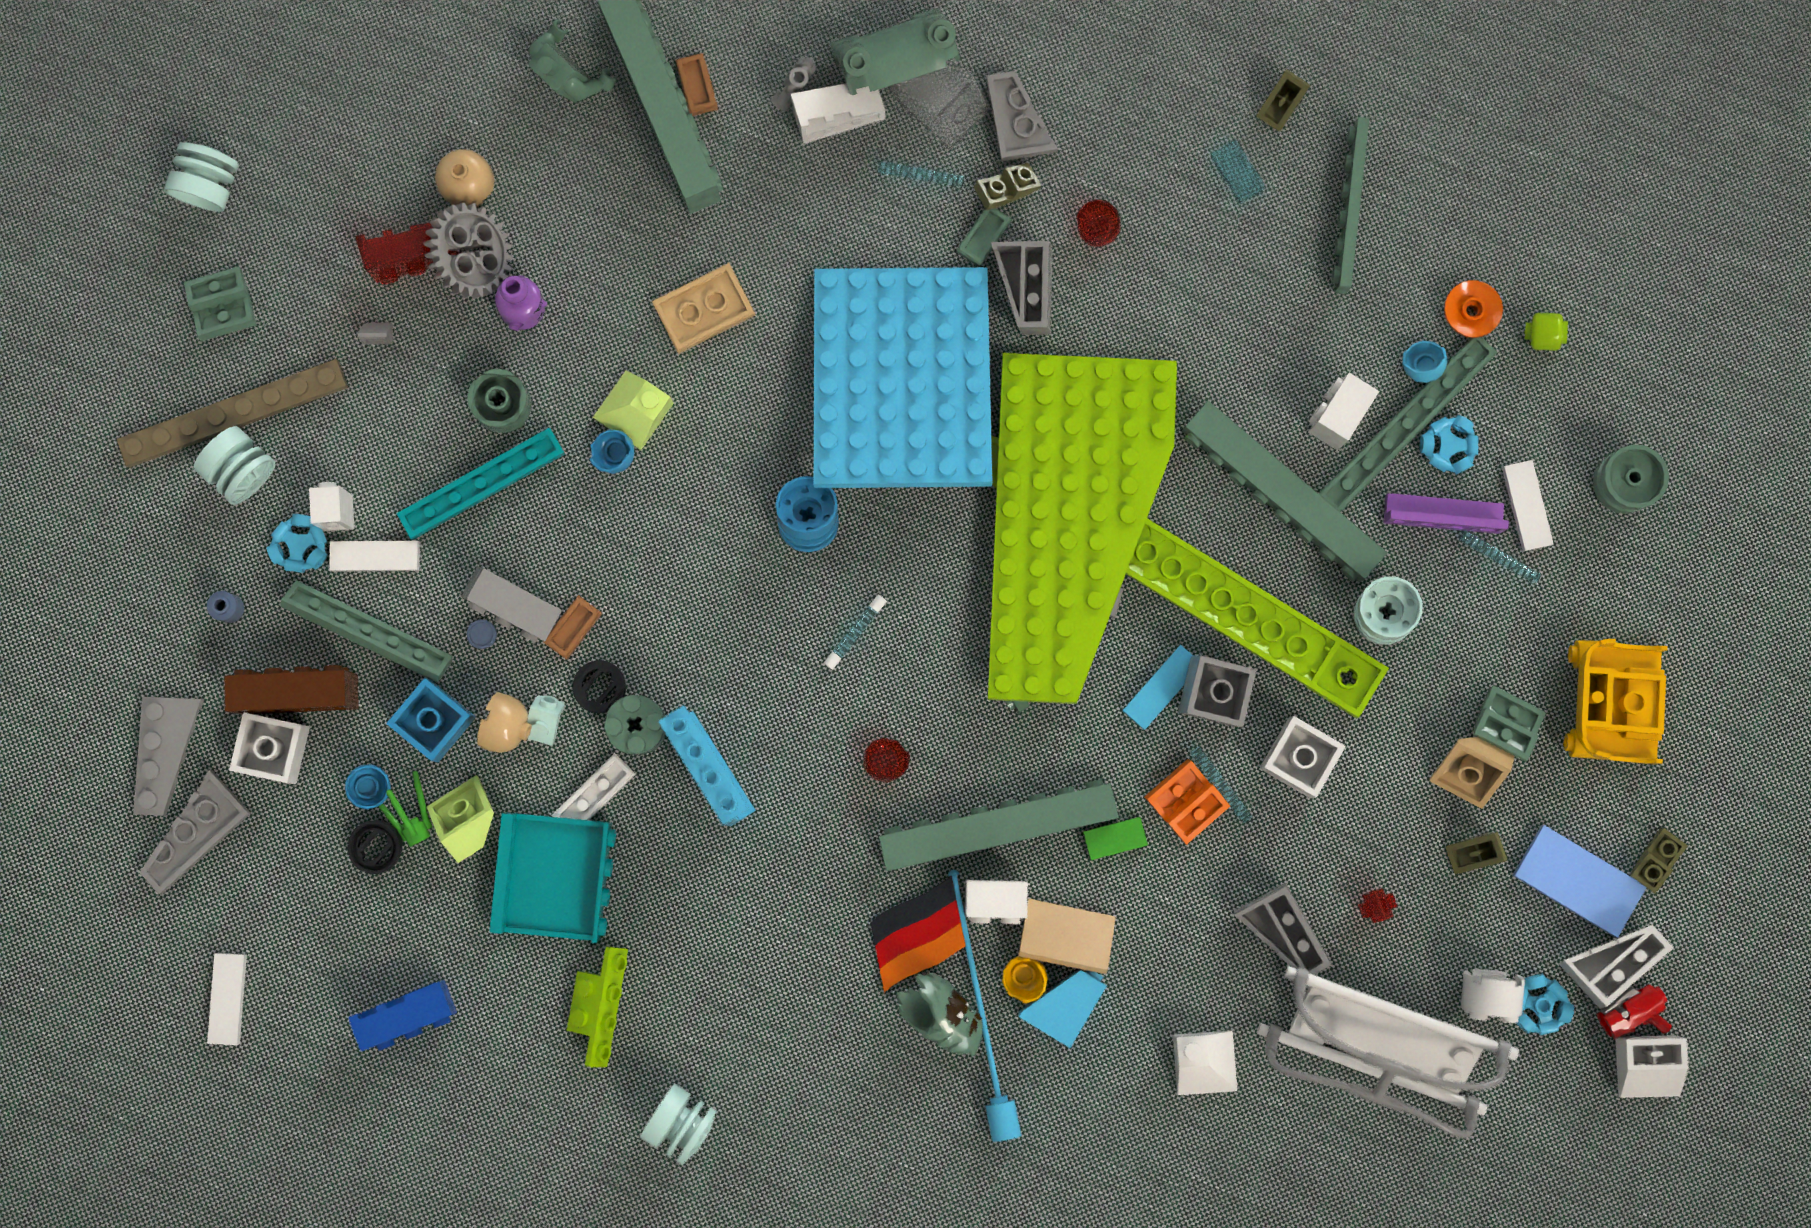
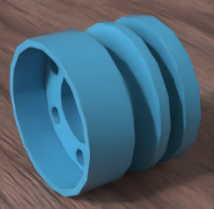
M811 476L794 478L782 487L777 495L775 505L779 533L784 542L793 549L803 552L819 551L828 546L837 535L839 527L838 503L833 489L814 488V477Z

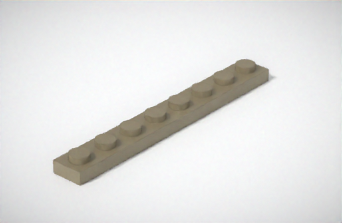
M334 359L116 440L125 466L131 468L213 438L229 427L237 426L240 428L347 389L348 385L339 361Z

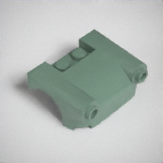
M937 7L912 15V20L861 37L854 34L830 42L835 63L841 66L850 95H856V89L869 86L870 92L943 69L947 67L946 61L954 57L956 61H960L961 58L955 41L956 30L953 24Z

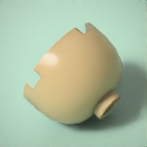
M458 149L449 152L442 157L435 173L437 189L445 201L451 205L456 206L465 202L466 206L475 203L476 207H478L493 191L495 179L492 168L483 156L472 150Z
M496 692L485 709L490 712L486 720H481L477 744L481 746L480 748L498 753L509 752L515 749L521 740L526 741L528 739L532 725L527 723L528 713L520 700L510 695Z

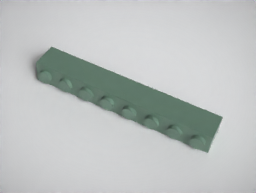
M1210 401L1204 404L1183 429L1182 432L1186 435L1184 438L1191 446L1197 449L1200 446L1208 453L1206 457L1211 463L1217 467L1222 465L1230 472L1229 477L1236 484L1247 486L1252 491L1251 496L1262 505L1267 503L1275 510L1273 514L1278 520L1284 524L1289 522L1297 529L1296 534L1306 543L1312 542L1320 548L1318 553L1327 561L1332 562L1334 560L1342 567L1340 571L1349 580L1361 582L1366 579L1388 553Z
M1102 779L1085 783L1086 789L1078 791L1074 790V786L1056 790L1057 796L1046 798L1045 792L1028 796L1029 802L1017 804L1016 799L999 803L1000 809L988 811L987 806L970 809L971 815L961 818L958 812L941 816L942 822L934 824L930 823V819L912 823L913 829L902 831L901 825L883 829L885 835L879 836L886 871L1117 819L1119 816L1111 783L1104 785Z

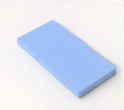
M1541 825L1512 875L1615 938L1619 937L1646 890V887L1637 880L1545 825Z

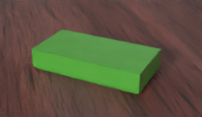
M1141 817L1083 832L1090 860L1148 846Z

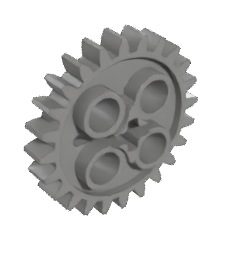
M464 202L456 206H449L445 208L446 210L438 212V218L430 221L433 228L425 232L431 237V240L424 242L426 247L431 248V252L426 253L424 256L433 260V263L428 268H436L438 271L434 279L443 278L442 288L445 289L452 286V294L462 293L463 298L472 296L473 299L492 294V291L497 290L500 283L507 278L504 273L512 271V268L506 264V261L514 259L512 255L507 254V249L512 248L513 245L505 243L504 240L509 236V233H501L500 231L503 222L495 224V214L486 216V207L477 209L475 203L466 206ZM452 233L455 236L456 242L452 238ZM479 247L490 248V251L484 250L479 251L477 253L466 252L457 255L448 254V251H457L463 248L465 250L476 249ZM457 262H458V263L460 264V266H461V271H460V269L458 268Z

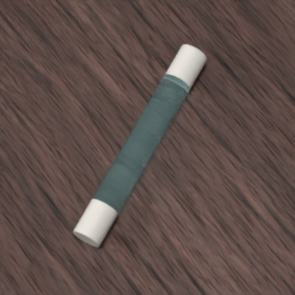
M880 595L875 597L824 661V664L831 670L835 668L887 601Z

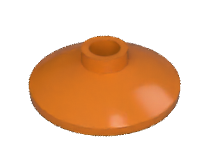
M1470 280L1458 284L1450 291L1445 301L1444 312L1448 324L1454 331L1465 337L1478 338L1491 333L1498 326L1503 315V304L1497 291L1489 284ZM1468 307L1474 308L1475 316L1468 315L1466 309Z

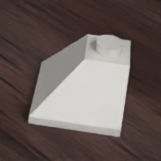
M1232 1030L1173 1035L1177 1095L1237 1091Z

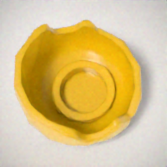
M1016 956L1003 969L1002 983L1009 996L1022 1001V1003H1030L1038 1000L1045 992L1048 976L1045 967L1040 961Z

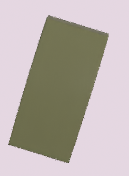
M1029 162L1005 168L1001 175L977 180L974 185V189L986 210L1014 202L1041 188V184Z
M1661 827L1640 856L1630 876L1656 894L1673 872L1672 866L1688 845Z

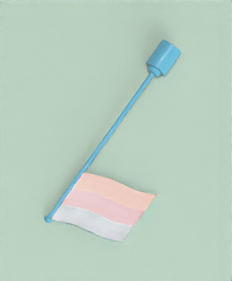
M953 869L949 871L948 879L925 894L889 908L871 922L883 989L885 993L904 978L933 967L962 948H966L977 1008L982 1017L983 1038L995 1097L990 1098L991 1104L985 1105L992 1142L1010 1140L1022 1136L1015 1100H1008L1007 1095L1001 1096L957 879L959 872Z

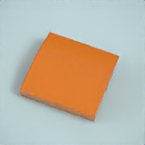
M1190 759L1184 761L1144 796L1154 810L1186 845L1230 807L1220 792L1205 778Z

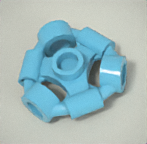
M1457 415L1455 418L1450 419L1443 417L1430 424V429L1425 434H1421L1420 453L1425 454L1430 460L1429 464L1442 472L1447 470L1457 475L1474 466V457L1478 455V436L1474 434L1473 422L1466 417ZM1451 426L1456 431L1467 435V437L1462 439L1455 436L1450 431ZM1434 435L1438 436L1440 441L1438 453H1433L1435 445ZM1464 452L1467 457L1454 464L1450 463V457L1456 453Z
M292 514V517L286 522L281 521L271 534L273 538L270 546L267 547L268 555L273 564L283 566L285 571L304 573L306 569L314 568L316 570L325 562L328 556L325 553L327 540L323 530L311 524L310 516L302 514ZM292 526L310 528L307 534L292 532ZM280 542H285L289 548L290 556L287 559L279 545ZM311 546H316L317 548L310 553L305 562L303 559L305 553Z
M1544 974L1526 977L1522 1015L1518 1017L1516 1024L1527 1034L1536 1032L1541 1036L1559 1031L1560 1026L1571 1022L1574 1014V1005L1570 1003L1567 997L1568 992L1555 979L1550 980L1544 977ZM1546 986V992L1539 996H1531L1528 990ZM1556 1001H1561L1557 1009L1556 1019L1552 1017L1553 1006ZM1525 1009H1530L1536 1014L1539 1019L1537 1024L1523 1012Z

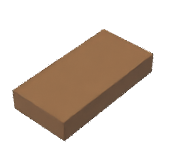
M700 53L677 59L676 64L690 114L695 116L718 110L704 54Z
M578 595L553 627L546 641L543 642L568 660L603 613Z

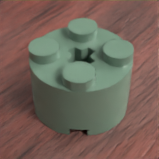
M504 369L488 370L474 380L468 390L467 400L472 414L485 428L493 432L507 433L520 429L530 415L532 407L530 393L522 381L510 371ZM501 396H503L505 402L497 406L494 402L499 401Z
M628 695L620 698L610 707L606 715L604 729L609 741L618 750L630 755H645L655 751L665 740L666 733L658 721L666 716L663 709L653 700L641 695ZM641 718L640 725L643 727L642 730L631 732L633 727L630 724L633 719L638 721Z

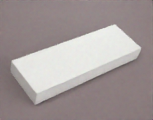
M1533 460L1502 467L1522 551L1525 552L1554 545Z
M330 541L329 570L332 572L419 571L420 542Z
M614 753L552 817L590 820L636 773Z
M214 953L207 1044L240 1045L246 954Z

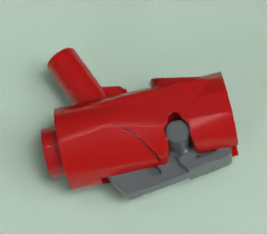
M1647 984L1639 990H1635L1632 987L1628 988L1611 1004L1596 1013L1601 1026L1609 1037L1613 1036L1614 1040L1636 1031L1635 1028L1641 1024L1647 1025L1651 1023L1663 1034L1668 1033L1671 1029V1024L1659 1015V1013L1666 1010L1665 1003L1667 1002V997L1660 987L1656 986L1654 988L1651 984Z

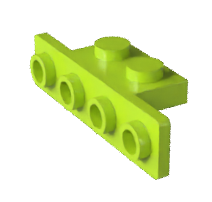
M606 947L601 975L577 971L567 1031L590 1036L585 1066H608L613 1033L617 1023L616 1016L619 999L622 995L621 988L624 971L627 966L628 949Z

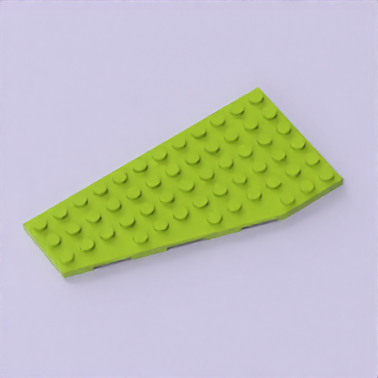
M1003 353L988 700L1077 704L1174 448L1177 361Z

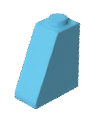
M1078 969L1043 993L1038 1000L1030 1002L1020 1009L1017 1015L1071 1048L1107 985L1101 982L1103 976L1097 972L1087 970L1084 972Z

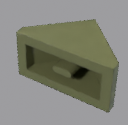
M1286 69L1256 117L1280 132L1305 97L1310 84Z
M1486 832L1445 846L1455 875L1508 861L1498 832Z

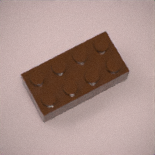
M342 665L324 666V671L312 669L309 666L294 667V672L282 670V668H265L264 674L253 672L252 669L234 670V675L224 676L225 712L243 715V712L249 714L359 709L358 674L349 672V668L342 667Z

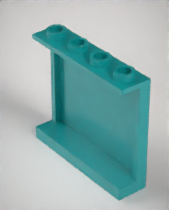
M511 812L502 813L489 933L502 934L507 932L590 940L592 943L599 942L601 936H605L607 931V918H603L604 906H609L610 889L606 888L607 877L612 876L613 859H609L610 847L615 846L616 829H612V822Z

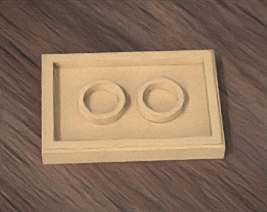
M730 263L652 301L678 354L756 316Z
M1028 899L1027 918L1024 919L1018 956L1107 974L1116 916Z

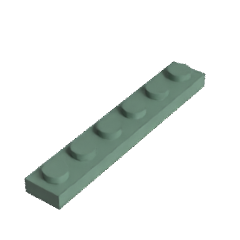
M1358 117L1353 126H1349L1347 131L1346 143L1351 144L1350 154L1345 155L1343 171L1348 172L1347 182L1342 183L1340 199H1345L1344 210L1339 211L1337 227H1342L1341 238L1336 239L1334 255H1339L1338 266L1333 267L1331 283H1336L1335 293L1346 294L1352 287L1370 118Z
M296 580L281 599L280 607L437 683L452 663V655Z

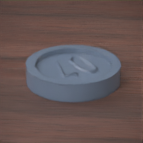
M476 620L467 629L469 643L478 649L489 648L497 638L495 626L487 620Z

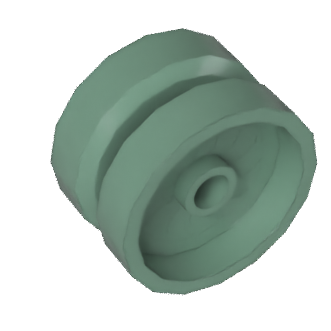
M1635 444L1622 447L1609 454L1599 462L1593 475V488L1598 500L1609 510L1622 514L1641 511L1656 503L1663 497L1669 482L1666 462L1659 453L1647 446Z

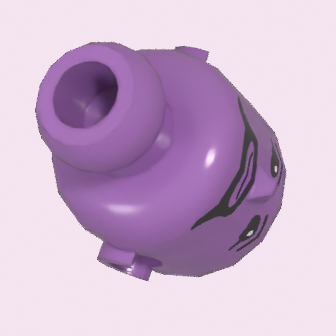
M509 276L505 278L495 294L496 308L510 329L515 331L530 329L536 326L543 318L547 302L544 301L536 283L525 278V276Z

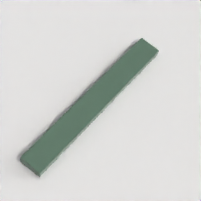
M1471 338L1447 362L1442 376L1437 380L1427 382L1318 494L1341 513L1498 352L1484 338Z

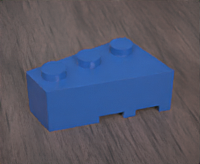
M442 980L387 1003L375 1006L360 1014L350 1016L348 1020L360 1052L375 1046L378 1051L396 1045L394 1039L405 1035L406 1040L423 1034L422 1027L433 1024L435 1029L450 1023L449 1016L456 1014L457 1011L445 980Z

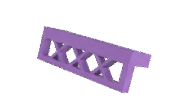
M1392 493L1385 495L1383 524L1500 534L1508 530L1509 520H1503V503Z

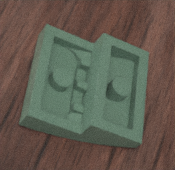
M240 266L184 282L188 307L193 312L197 337L201 342L257 326L251 298Z
M1493 685L1489 688L1483 702L1473 735L1527 762L1539 737L1537 732L1546 712Z

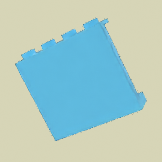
M685 705L658 721L723 825L733 826L756 811L694 711L689 713Z

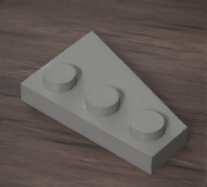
M1016 71L987 75L986 80L1001 161L1058 152V147L1048 134L1042 118L1038 116L1031 103L1032 100Z

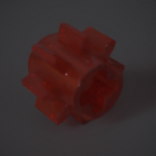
M1383 888L1363 894L1364 903L1358 904L1362 917H1370L1372 923L1392 918L1394 915L1391 909L1398 907L1393 893L1385 894Z

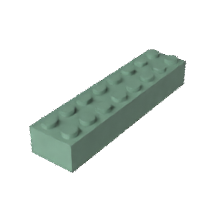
M597 0L603 18L689 213L692 214L720 202L719 192L723 190L721 179L715 166L709 167L712 162L703 139L698 141L701 137L693 115H686L689 113L686 105L687 102L681 88H678L674 72L670 63L665 58L662 45L658 36L654 33L651 20L647 11L644 10L641 0Z

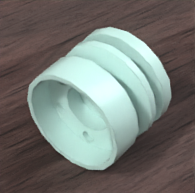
M180 142L176 151L181 156H175L173 163L184 170V172L170 171L163 191L169 196L192 206L215 212H223L230 192L218 183H233L234 176L230 173L237 171L238 162L214 148L200 144Z
M233 426L219 433L204 447L194 463V470L209 484L217 483L216 491L221 495H225V499L230 504L236 505L252 496L267 481L275 468V460L269 455H265V451L259 446L252 448L253 440L239 427Z
M1385 576L1374 580L1358 597L1354 607V622L1358 631L1367 640L1378 645H1391L1401 641L1418 625L1422 616V599L1418 590L1409 581L1399 577ZM1384 607L1388 608L1389 614H1392L1388 619H1384L1383 613L1379 612Z
M674 1083L639 1138L654 1148H657L665 1139H668L671 1143L666 1155L671 1157L677 1146H679L683 1151L676 1162L683 1166L685 1161L696 1154L709 1134L717 1110L711 1107L705 1117L702 1118L698 1113L705 1102L699 1101L692 1110L688 1109L686 1106L691 1093Z

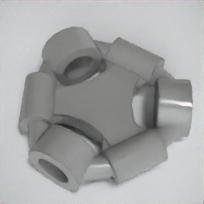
M800 58L782 83L785 86L783 90L776 91L772 97V104L781 111L786 112L792 104L791 94L795 93L797 89L803 88L814 73L815 65L811 58Z

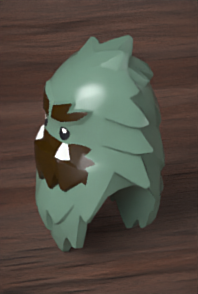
M934 973L918 974L915 979L921 989L918 991L908 989L907 992H897L898 1010L901 1016L923 1038L935 1042L938 1046L948 1050V1052H954L957 1055L969 1053L971 1056H975L982 1041V1017L979 1012H976L969 1006L965 997L948 980Z

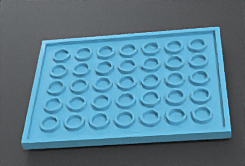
M988 267L814 269V488L992 487Z

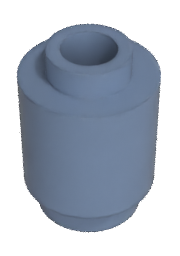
M218 591L208 599L207 610L212 618L225 623H233L242 617L244 604L238 596L226 591Z

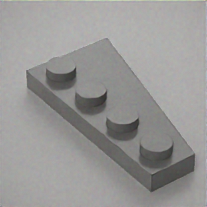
M142 696L133 814L167 815L178 782L177 776L181 764L184 763L190 736H193L196 727L195 721L199 710L202 708L203 699Z
M208 770L197 791H194L187 801L189 802L180 816L176 817L166 837L160 841L139 872L158 894L166 892L251 814L213 770Z

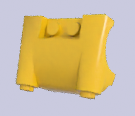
M1616 639L1599 641L1576 640L1574 645L1569 646L1568 662L1572 663L1575 669H1578L1576 729H1571L1570 733H1566L1563 742L1564 750L1568 751L1570 757L1651 765L1663 764V759H1657L1658 741L1662 740V734H1664L1666 675H1664L1665 670H1661L1662 652L1667 651L1668 646L1617 643Z

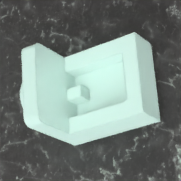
M538 695L529 710L527 723L531 724L532 728L528 739L552 746L556 739L560 715L564 710L565 702L558 701L552 696Z

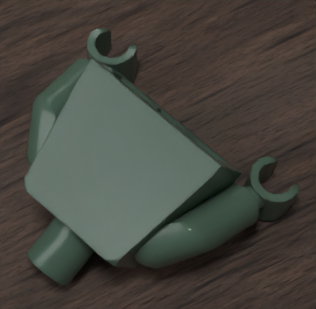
M556 19L548 31L530 45L528 50L531 58L528 63L529 67L556 93L574 103L600 92L601 89L611 91L617 81L618 76H609L610 68H603L598 80L591 79L567 54L554 44L555 42L560 43L569 31V28L566 30L558 28L557 25L561 21L560 19Z

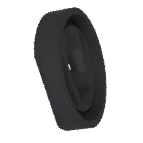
M604 660L592 661L582 666L576 673L573 681V694L578 704L584 709L593 713H607L617 700L625 697L626 680L622 671L614 664ZM597 670L595 674L588 680V682L582 687L585 677L590 672ZM611 672L612 676L610 679L613 682L607 687L606 691L596 701L593 698L587 701L589 695L586 691L602 673L607 675ZM616 687L614 696L608 702L601 704Z
M381 820L367 821L360 824L353 830L348 840V854L351 862L360 871L368 874H379L390 870L398 862L403 847L402 838L397 829L390 823ZM373 830V832L367 837V839L360 845L362 837L368 831ZM386 833L387 838L385 840L388 843L373 860L368 859L365 861L364 857L366 854L363 851L378 834L384 835ZM391 849V853L388 859L385 862L378 864L380 860Z

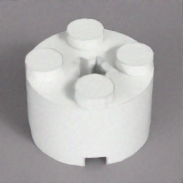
M1473 969L1471 975L1465 970L1463 972L1461 1009L1465 1013H1469V1018L1488 1020V1016L1500 1017V1021L1517 1023L1518 1017L1522 1015L1525 978L1515 974V980L1506 978L1507 972Z

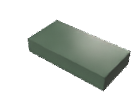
M996 208L984 209L957 248L956 253L977 267H981L993 250L991 242H998L1011 224L1012 218Z

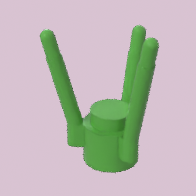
M413 771L412 775L422 821L419 820L418 816L409 820L391 790H387L386 794L403 824L401 825L384 804L379 806L387 819L397 829L403 842L407 841L409 847L431 837L428 829L433 827L428 818L418 771Z

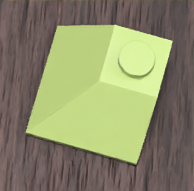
M625 371L593 418L608 429L623 431L632 439L634 446L642 450L674 403L669 395L647 380L629 371Z
M475 775L427 806L440 842L458 863L484 847L494 815L480 778Z

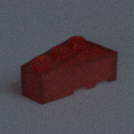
M430 222L412 225L409 227L410 230L394 235L392 229L382 231L383 237L366 240L364 234L355 236L362 263L367 273L377 283L381 282V284L394 283L398 280V277L408 274L409 276L424 274L428 266L433 263L432 258L424 256L426 253L431 252V248L424 245V242L431 240V237L425 233L426 230L433 228ZM458 250L448 251V254L457 255L459 252Z

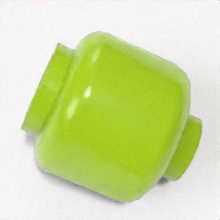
M1536 313L1532 318V322H1526L1525 340H1531V347L1534 350L1557 351L1561 348L1562 344H1567L1568 321H1564L1561 314Z

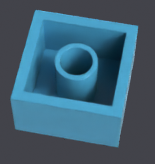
M424 678L386 724L430 761L439 763L475 720L476 716L435 682Z

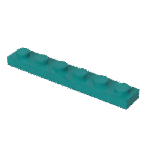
M549 427L396 514L410 539L414 540L565 455V452Z

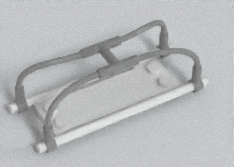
M1288 966L1284 975L1285 978L1291 979L1294 984L1293 997L1298 1009L1291 1022L1289 1032L1282 1031V1027L1271 1023L1269 1025L1260 1023L1257 1034L1264 1036V1040H1266L1265 1053L1268 1061L1278 1072L1293 1078L1343 1089L1353 1096L1398 1112L1404 1111L1459 1138L1471 1137L1474 1129L1477 1127V1114L1484 1116L1487 1111V1105L1481 1103L1479 1098L1470 1095L1464 1097L1459 1095L1460 1091H1479L1496 1087L1504 1080L1506 1072L1509 1070L1508 1059L1516 1060L1519 1054V1049L1512 1047L1511 1043L1501 1039L1495 1041L1312 975L1310 970L1299 966L1296 968ZM1278 1042L1377 1077L1379 1080L1373 1090L1353 1082L1349 1084L1287 1068L1275 1059ZM1324 1043L1330 1044V1045L1335 1046V1047H1337L1338 1049H1340V1050H1342V1051H1344V1052H1346V1053H1343V1052L1337 1051V1050H1335V1049L1326 1047V1046H1324L1323 1044H1324ZM1483 1050L1493 1052V1056L1496 1057L1497 1076L1486 1082L1465 1083ZM1391 1083L1460 1107L1462 1112H1465V1126L1467 1129L1462 1131L1453 1128L1425 1112L1405 1104V1101L1387 1095L1386 1092Z

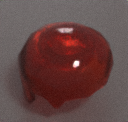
M1094 199L1089 201L1077 213L1079 235L1091 247L1108 245L1114 242L1120 233L1121 220L1118 211L1107 200Z
M880 738L872 741L864 751L863 766L874 780L889 783L898 780L909 768L910 754L904 750L899 741Z

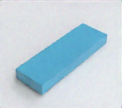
M1179 645L1122 712L1145 730L1184 686L1190 659L1193 655L1182 645Z

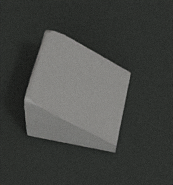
M364 323L357 333V338L365 345H389L393 343V324Z

